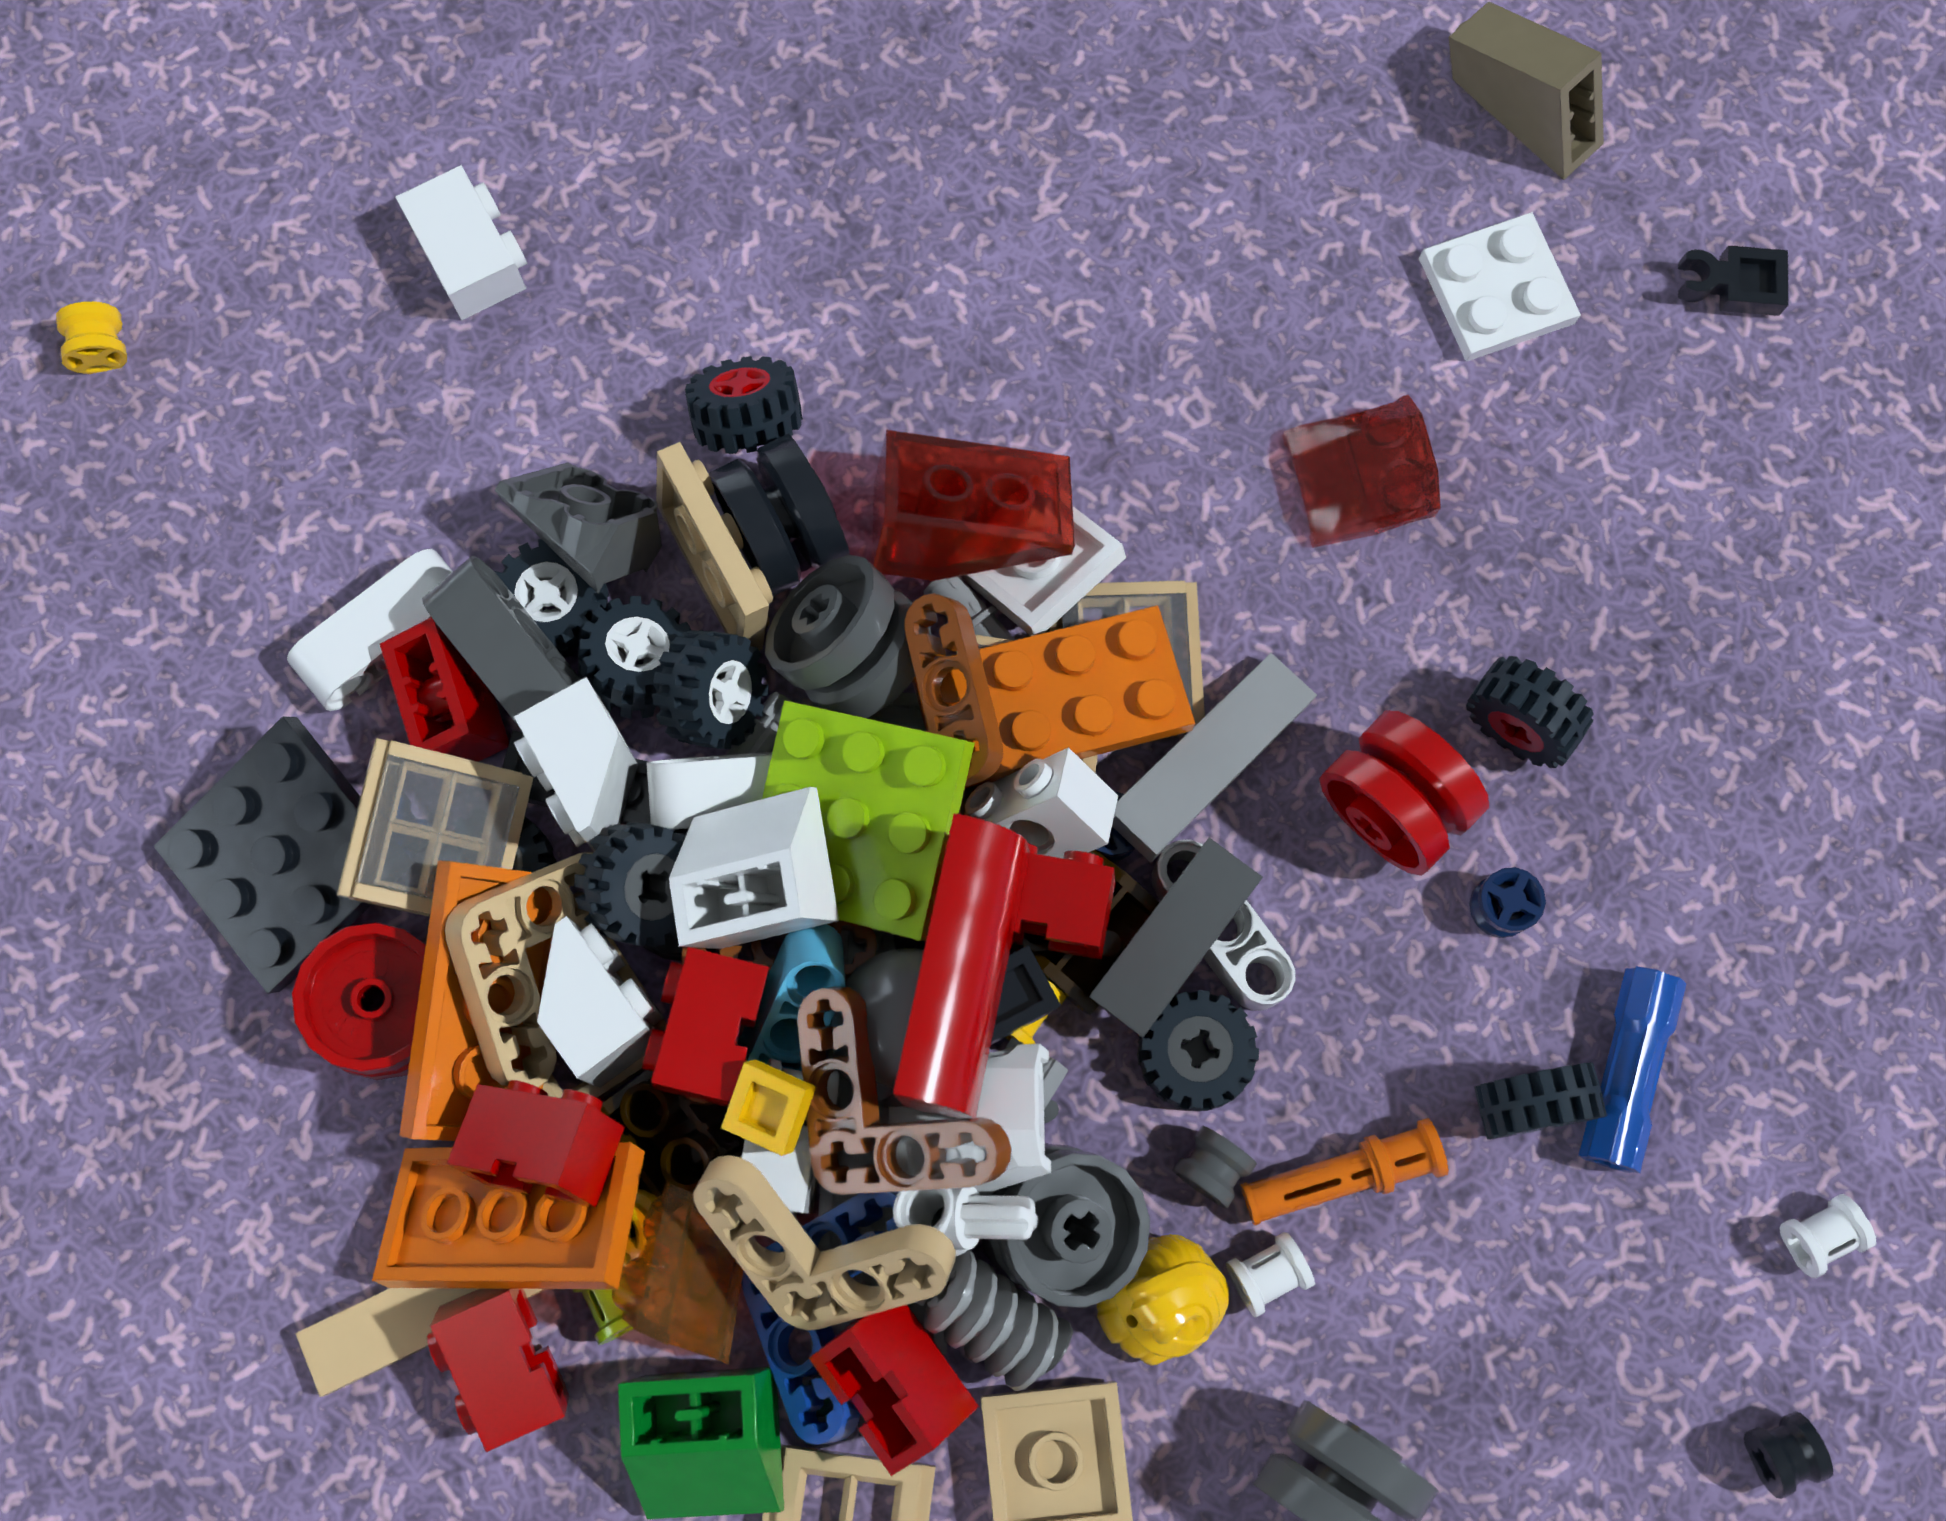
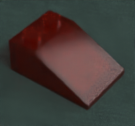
M886 430L874 481L872 565L879 572L886 575L936 581L1072 555L1075 540L1070 456Z

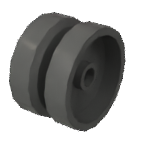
M847 555L830 560L809 573L782 603L774 615L766 636L765 656L774 670L793 686L804 689L810 700L819 708L869 718L889 706L910 685L915 677L904 624L907 610L913 602L902 592L894 591L886 577L866 558ZM930 626V627H928V628H929V635H931V626Z
M1045 1143V1156L1051 1160V1173L995 1190L992 1196H1027L1031 1198L1035 1203V1213L1038 1217L1037 1228L1032 1231L1030 1238L1026 1240L981 1239L985 1255L1001 1275L1057 1306L1086 1308L1113 1298L1135 1277L1148 1250L1150 1217L1143 1192L1124 1168L1100 1155L1085 1152L1069 1145Z
M1306 1400L1302 1402L1286 1431L1292 1443L1319 1461L1316 1469L1312 1473L1285 1454H1271L1253 1485L1303 1521H1381L1371 1514L1377 1502L1406 1521H1421L1438 1493L1436 1487L1400 1461L1403 1457L1349 1420L1342 1423Z

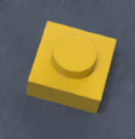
M756 1059L744 1062L721 1128L780 1156L794 1152L816 1086Z

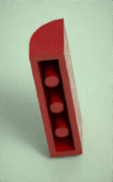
M957 813L953 814L893 1095L909 1109L954 1118L976 1117L1030 850L1027 840L1018 833L989 821Z

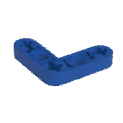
M899 1191L860 1193L805 1224L802 1228L817 1248L822 1236L829 1231H833L838 1235L842 1245L885 1233L886 1231H868L861 1235L856 1226L868 1227L880 1220L883 1216L881 1207L893 1209ZM894 1217L889 1219L886 1223L887 1230L898 1229ZM777 1241L765 1247L770 1251L785 1252ZM743 1270L741 1281L743 1294L795 1433L806 1443L815 1445L845 1440L854 1432L859 1422V1411L851 1400L841 1405L823 1378L812 1379L813 1385H803V1377L817 1375L819 1372L809 1359L803 1365H799L789 1354V1337L796 1327L778 1317V1314ZM848 1270L847 1272L853 1278L863 1271ZM832 1326L818 1330H808L813 1343L811 1355L835 1337ZM823 1399H831L834 1410L828 1413L826 1422L819 1423L816 1411L824 1405Z

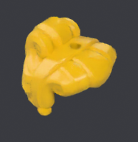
M1169 1234L1160 1237H1150L1148 1240V1250L1135 1277L1113 1298L1096 1304L1098 1310L1097 1318L1102 1330L1111 1343H1120L1121 1349L1132 1358H1140L1143 1363L1154 1366L1173 1357L1187 1355L1209 1339L1226 1313L1229 1303V1286L1226 1278L1202 1249L1201 1245L1180 1235Z

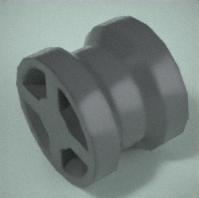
M1201 1126L1195 1135V1149L1189 1157L1180 1158L1172 1171L1209 1200L1227 1209L1235 1198L1233 1187L1240 1177L1249 1176L1257 1163L1246 1152L1208 1127Z

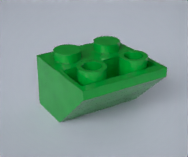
M770 1367L652 1374L618 1383L621 1458L647 1519L774 1513L784 1510L778 1388Z

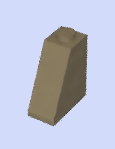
M1490 1L1467 21L1461 23L1455 32L1448 37L1453 80L1563 180L1604 144L1601 52Z

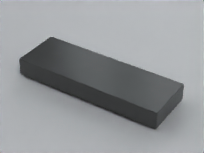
M1209 837L1089 997L1141 1037H1144L1263 877Z

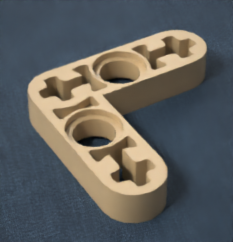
M582 853L467 899L454 907L447 917L445 926L446 943L485 1065L491 1077L501 1085L507 1086L510 1080H517L540 1087L549 1079L554 1071L557 1060L556 1048L537 1023L541 999L525 949L553 937L555 924L566 916L577 925L586 922L584 918L590 912L579 909L576 897L583 895L584 892L572 894L569 886H574L575 875H584L586 867L578 863ZM538 887H543L552 898V910L547 920L536 925L530 920L526 905L532 891ZM479 919H486L491 922V930L483 934L484 943L471 940L470 932L475 931L479 927ZM490 955L502 956L503 962L490 963L492 962ZM480 963H490L479 968ZM505 975L513 983L515 995L510 1007L504 1012L497 1014L488 1003V991L494 980ZM500 1027H511L512 1034L499 1032ZM519 1045L528 1046L531 1054L523 1059L524 1070L512 1068L511 1061L520 1055Z
M727 1155L712 1160L693 1193L694 1204L705 1221L775 1312L785 1322L796 1328L818 1330L932 1298L941 1293L946 1286L956 1259V1250L951 1240L943 1232L931 1226L921 1224L907 1225L820 1252L763 1174L752 1163L740 1157ZM754 1236H767L777 1241L785 1252H774L764 1248L755 1240ZM847 1271H863L877 1280L879 1285H863L853 1280Z

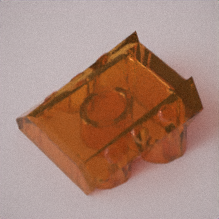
M666 1181L662 1195L652 1202L643 1221V1233L647 1241L642 1256L630 1260L623 1266L619 1289H612L613 1302L616 1307L623 1311L621 1318L634 1330L666 1345L670 1344L711 1357L728 1365L743 1269L699 1213L694 1204V1192Z

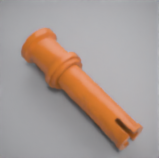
M1429 1118L1417 1121L1416 1129L1379 1139L1375 1134L1364 1137V1141L1359 1142V1150L1304 1165L1255 1182L1240 1184L1252 1223L1255 1226L1261 1224L1262 1221L1311 1206H1317L1372 1188L1375 1193L1388 1194L1394 1192L1395 1184L1430 1173L1436 1178L1448 1175L1449 1169L1445 1151L1435 1126Z

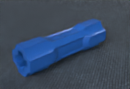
M1638 966L1625 969L1614 1013L1616 1027L1600 1087L1607 1116L1587 1121L1578 1155L1584 1160L1626 1173L1641 1172L1652 1127L1650 1112L1668 1039L1676 1030L1687 985L1680 977L1672 976L1656 969Z

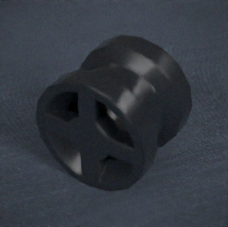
M1794 1411L1783 1416L1779 1426L1767 1430L1757 1427L1747 1431L1744 1435L1745 1447L1761 1482L1776 1498L1782 1499L1794 1494L1797 1484L1805 1480L1820 1483L1831 1478L1833 1475L1832 1461L1824 1441L1813 1424L1801 1412Z

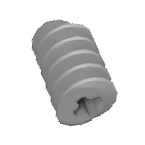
M970 1250L956 1256L946 1286L941 1293L927 1299V1307L923 1317L924 1328L933 1334L944 1330V1341L953 1348L964 1346L967 1358L975 1363L984 1361L987 1372L995 1377L1004 1375L1006 1385L1016 1392L1026 1389L1037 1378L1051 1371L1063 1358L1073 1335L1070 1322L1061 1317H1056L1055 1312L1044 1304L1036 1303L1034 1296L1023 1289H1016L1014 1282L1001 1274L996 1275L991 1265L982 1260H976L973 1252Z

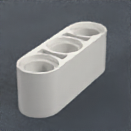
M425 549L413 554L300 639L289 651L288 663L326 710L335 711L344 708L352 702L349 697L356 691L360 696L388 674L380 643L431 618L423 604L422 597L453 571L433 549Z
M773 751L646 762L651 824L668 829H686L690 827L693 817L761 800Z
M1178 840L1169 844L1163 850L1151 874L1152 886L1160 900L1164 898L1174 884L1167 875V864L1174 860L1191 862L1203 844L1193 840ZM1246 900L1233 917L1237 925L1236 938L1232 941L1216 940L1203 958L1235 1001L1242 1007L1252 1011H1262L1275 1006L1292 991L1296 980L1295 967L1290 957ZM1261 963L1267 965L1273 971L1276 977V987L1273 994L1261 995L1249 987L1245 973L1249 964Z

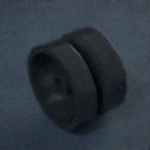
M789 433L759 447L757 450L756 460L766 489H763L749 466L738 459L708 473L714 487L715 497L723 514L729 513L740 531L743 540L742 551L751 568L758 567L762 571L770 586L772 596L800 583L801 570L791 545L792 542L795 543L806 562L815 569L830 560L850 555L846 538L830 497L804 453Z

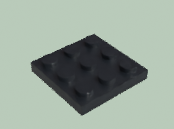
M282 716L154 845V848L267 994L280 992L297 977L301 964L320 941L345 927H349L372 905L336 896L361 796L297 717ZM392 835L380 879L390 883L398 880L414 864Z

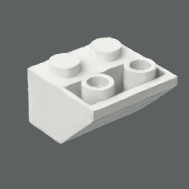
M587 677L514 716L524 734V737L515 741L514 744L532 776H537L547 792L551 789H554L556 794L545 800L564 834H569L577 847L587 842L595 851L590 842L598 835L609 836L607 828L616 824L620 825L638 764L608 710Z
M807 787L693 817L669 877L680 947L722 949L839 921L817 788Z
M566 916L557 922L554 927L537 1023L577 1079L601 1088L645 1055L652 1029H657L655 1025L664 1017L641 986L638 987L631 978L626 982L621 980L616 972L626 964L609 940L600 934L592 924L582 930Z

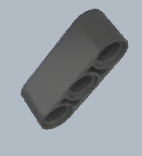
M471 556L422 597L423 604L432 619L515 722L514 716L581 680L499 576L478 557Z

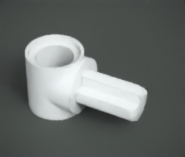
M975 1187L899 1191L893 1207L896 1226L901 1228L915 1224L931 1226L935 1213L944 1206L943 1215L933 1228L943 1232L951 1240L956 1250V1256L973 1249L979 1239L1026 1240L1030 1238L1032 1231L1037 1228L1038 1223L1035 1203L1031 1198L1027 1196H980Z

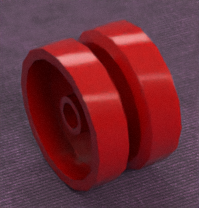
M1385 710L1358 738L1361 752L1345 750L1320 776L1319 781L1322 792L1333 810L1378 855L1407 873L1422 876L1450 849L1447 833L1461 836L1489 809L1488 793L1479 776L1462 755L1439 734L1421 721L1405 713Z
M380 923L345 927L320 941L301 964L292 991L294 1021L308 1047L332 1065L352 1075L374 1080L408 1075L426 945L404 929ZM379 990L382 991L385 995L383 1005L376 1011H365V1006L374 1004L371 995Z

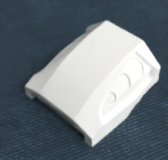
M1018 1044L1001 1051L990 1052L988 1055L976 1117L988 1118L1001 1125L1010 1141L1011 1161L1006 1171L996 1180L974 1186L977 1191H995L1051 1173V1160L1045 1156L1044 1080L1042 1065L1048 1062L1049 1051L1041 1044ZM905 1106L889 1107V1123L958 1119L909 1109ZM904 1136L896 1147L897 1162L904 1172L916 1176L921 1172L924 1165L923 1149L915 1139ZM973 1141L958 1147L946 1148V1161L956 1158H973L978 1163L986 1160L987 1156L985 1146L974 1145Z

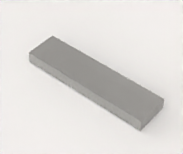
M1270 653L1192 731L1188 732L1117 801L1112 827L1151 863L1311 704L1317 694L1277 657Z

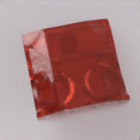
M1409 395L1401 396L1395 402L1373 409L1302 424L1283 432L1284 445L1289 449L1304 501L1311 533L1309 538L1312 548L1377 535L1405 524L1435 517L1441 509L1439 473L1422 412Z

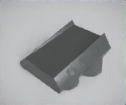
M568 462L499 481L495 489L501 500L597 593L600 592L605 583L642 569L647 572L662 547L657 516L658 503L653 498L631 490H616L607 484V480L602 475L588 469L576 467Z

